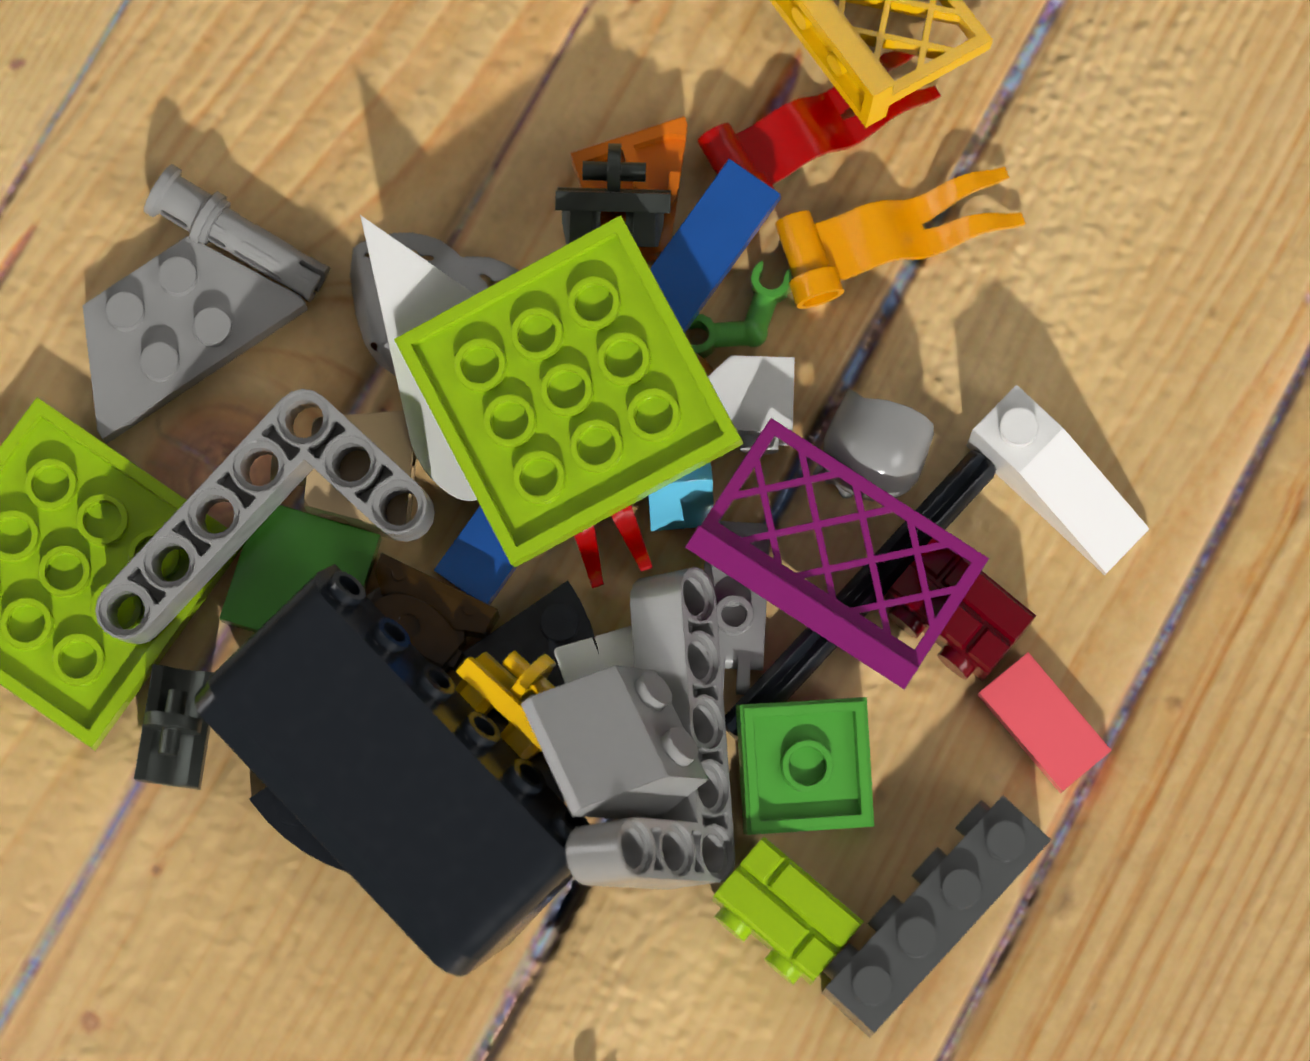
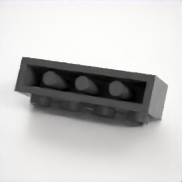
M1004 796L991 808L983 800H980L956 826L955 829L964 836L948 855L937 847L911 875L920 883V886L909 898L902 903L893 895L867 923L876 933L862 949L858 951L851 943H848L823 971L832 981L826 986L822 994L869 1038L1051 841L1044 832Z

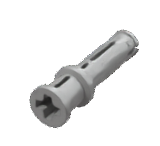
M171 164L164 170L145 202L144 212L151 217H155L158 214L162 215L190 232L189 239L196 244L200 242L207 245L209 242H212L270 278L292 289V291L302 296L305 300L309 302L313 300L316 294L314 291L319 292L328 276L329 266L305 255L292 245L240 216V214L230 209L231 203L227 201L225 195L218 191L213 195L209 194L181 177L182 170Z

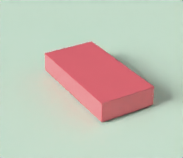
M1029 652L977 695L1060 794L1112 751Z

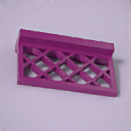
M770 418L701 526L699 525L685 547L904 690L989 560L988 557L772 418ZM774 437L798 451L803 473L802 478L765 485L760 459ZM807 458L829 472L810 476ZM755 468L759 487L741 490ZM840 478L851 485L858 513L820 520L812 483ZM805 485L813 522L775 530L767 493ZM861 492L883 507L865 511ZM756 495L761 496L768 532L740 537L719 523L734 500ZM894 513L905 520L912 548L874 556L867 518ZM860 520L867 558L829 565L822 528ZM916 528L936 540L937 543L919 546ZM815 530L823 567L795 573L782 564L777 537ZM770 539L774 558L751 543ZM948 548L970 562V565L956 586L929 591L922 553ZM914 555L922 593L884 601L876 563ZM869 565L877 602L849 608L837 600L831 573ZM824 574L828 593L805 578ZM950 594L935 617L931 598ZM924 600L929 628L916 648L913 649L891 635L886 608ZM879 609L882 628L859 613Z

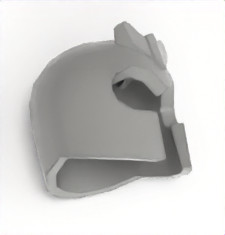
M847 389L826 432L823 451L897 498L907 493L918 481L934 436V424L925 415L911 407L889 400L863 398L853 390ZM817 465L813 475L829 471ZM840 478L825 481L826 484L836 485L843 498H850L854 495L852 486ZM861 492L862 499L874 501Z

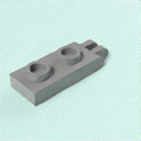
M719 522L740 537L768 532L767 524ZM770 539L751 543L769 555ZM704 561V572L709 576L716 596L723 690L725 669H737L736 695H744L750 686V670L763 671L767 600L707 561Z

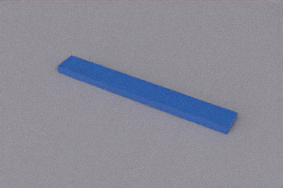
M728 159L650 268L684 333L781 200L779 192L731 159ZM481 506L478 507L434 569L436 573L464 593L488 605L493 602L516 570L510 564Z

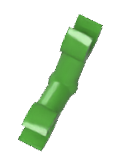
M762 260L756 264L751 275V288L754 295L744 321L714 323L709 317L698 314L688 329H702L706 331L709 337L703 344L691 345L695 353L706 358L713 353L715 348L761 346L767 340L768 327L776 304L786 299L791 291L789 282L792 280L790 269L787 270L781 286L776 289H767L760 283L764 262Z

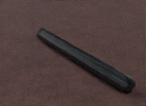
M977 450L969 451L915 511L945 530L993 479L996 473L995 466L985 455ZM906 521L881 546L874 556L912 548ZM916 528L919 546L927 545L932 538ZM914 555L876 563L883 597L914 561ZM869 565L863 566L836 595L837 600L849 608L877 602ZM869 612L859 614L865 617ZM806 627L725 715L726 731L738 741L736 705L787 702L837 646Z

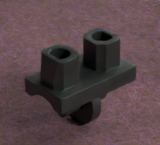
M608 143V162L583 161L582 180L607 181V188H557L555 210H562V224L566 244L600 227L601 211L626 212V225L638 247L659 246L664 225V213H670L671 190L620 189L621 181H646V163L621 162V144Z
M153 664L134 780L201 790L211 727L197 711L194 697L214 672L184 670Z

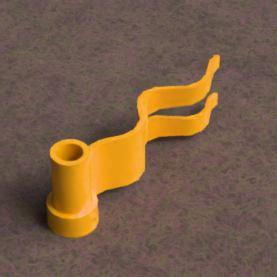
M1006 166L958 176L914 198L880 200L867 203L818 223H814L810 211L795 212L777 220L775 227L793 275L789 285L796 307L798 309L812 308L838 298L844 293L842 280L857 276L877 266L898 260L930 258L984 233L1025 225L1026 222L1023 214L1019 212L980 213L964 216L933 228L924 229L923 224L934 219L969 194L1008 180L1009 175Z

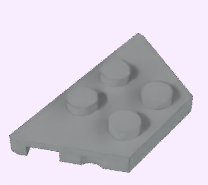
M189 236L180 240L82 305L98 433L106 444L306 312L308 310L306 303L300 295L200 242L196 244L189 239Z

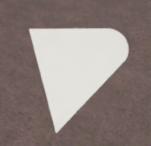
M361 216L413 451L425 472L440 488L457 499L475 501L477 498L394 339L476 294Z

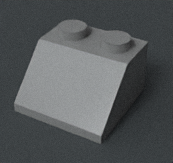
M615 665L533 695L521 704L572 816L621 820L634 817L659 819L709 780L698 759L699 750L692 736L684 730L671 703L672 693L670 688L657 674L656 670Z

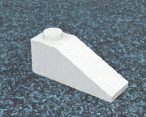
M1018 385L972 430L966 446L971 451L977 450L985 455L995 466L996 474L1104 575L1149 530V527L1066 430Z

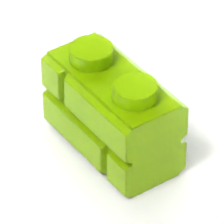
M765 837L756 844L712 898V901L721 908L714 918L740 941L744 942L752 934L766 946L770 952L764 958V961L792 985L800 977L812 985L864 922Z

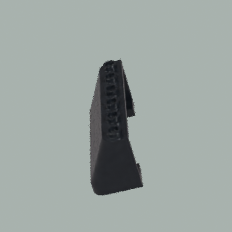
M336 564L316 573L229 657L195 694L194 702L196 709L205 722L437 967L451 975H468L508 946L573 878L567 863L566 843L570 833L576 827L590 825L585 817L572 816L568 806L546 785L542 772L533 763L522 759L501 738L497 725L488 716L477 712L455 690V684L451 677L438 666L432 665L410 643L407 631L396 621L386 618L366 597L362 584L349 573L341 571Z

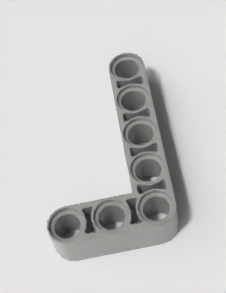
M306 389L292 391L272 408L102 591L97 599L95 609L97 622L104 632L127 643L139 645L153 640L313 469L318 471L380 530L398 541L408 542L417 540L428 532L433 524L435 514L433 501L424 489L322 395L313 390ZM311 407L321 409L323 424L320 430L312 437H296L293 425L298 413ZM356 450L368 452L371 462L367 474L357 481H344L340 475V464L343 458ZM263 455H275L278 459L279 469L274 480L262 486L253 485L249 475L253 462ZM403 493L413 494L418 503L417 513L414 518L404 525L390 524L387 520L386 510L391 499ZM230 502L234 510L232 524L224 532L210 533L205 522L209 509L216 503ZM185 549L190 560L188 571L177 581H166L161 569L164 558L173 550ZM139 596L144 602V618L136 627L123 630L118 622V609L122 602L129 597Z
M692 567L639 578L633 584L630 593L634 668L656 670L657 674L666 682L672 693L671 703L684 730L692 736L699 750L698 759L709 780L659 819L634 817L576 827L570 833L566 843V858L573 877L581 884L587 886L670 890L723 882L733 872L735 866V845L716 596L709 576L704 570Z

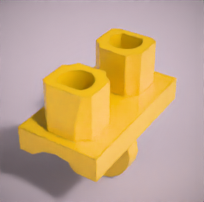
M515 650L507 656L502 665L488 652H483L476 659L472 656L467 657L456 671L463 679L455 690L477 712L487 716L494 707L510 721L508 726L502 731L501 738L522 759L529 761L542 751L521 704L534 694L536 695L555 688L547 680V677L555 668L556 662L550 656L544 654L531 665Z

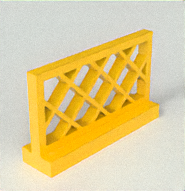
M769 0L865 127L886 117L889 105L991 48L993 38L963 0H938L942 6L936 5L937 0H929V3L915 0H839V6L833 0ZM846 2L882 9L878 31L852 26L844 16ZM889 11L924 18L925 24L922 39L916 40L885 33ZM932 21L957 25L969 40L955 48L928 42ZM867 45L875 47L874 54ZM882 48L918 56L916 69L894 81L879 61ZM925 57L933 59L928 63L924 64Z

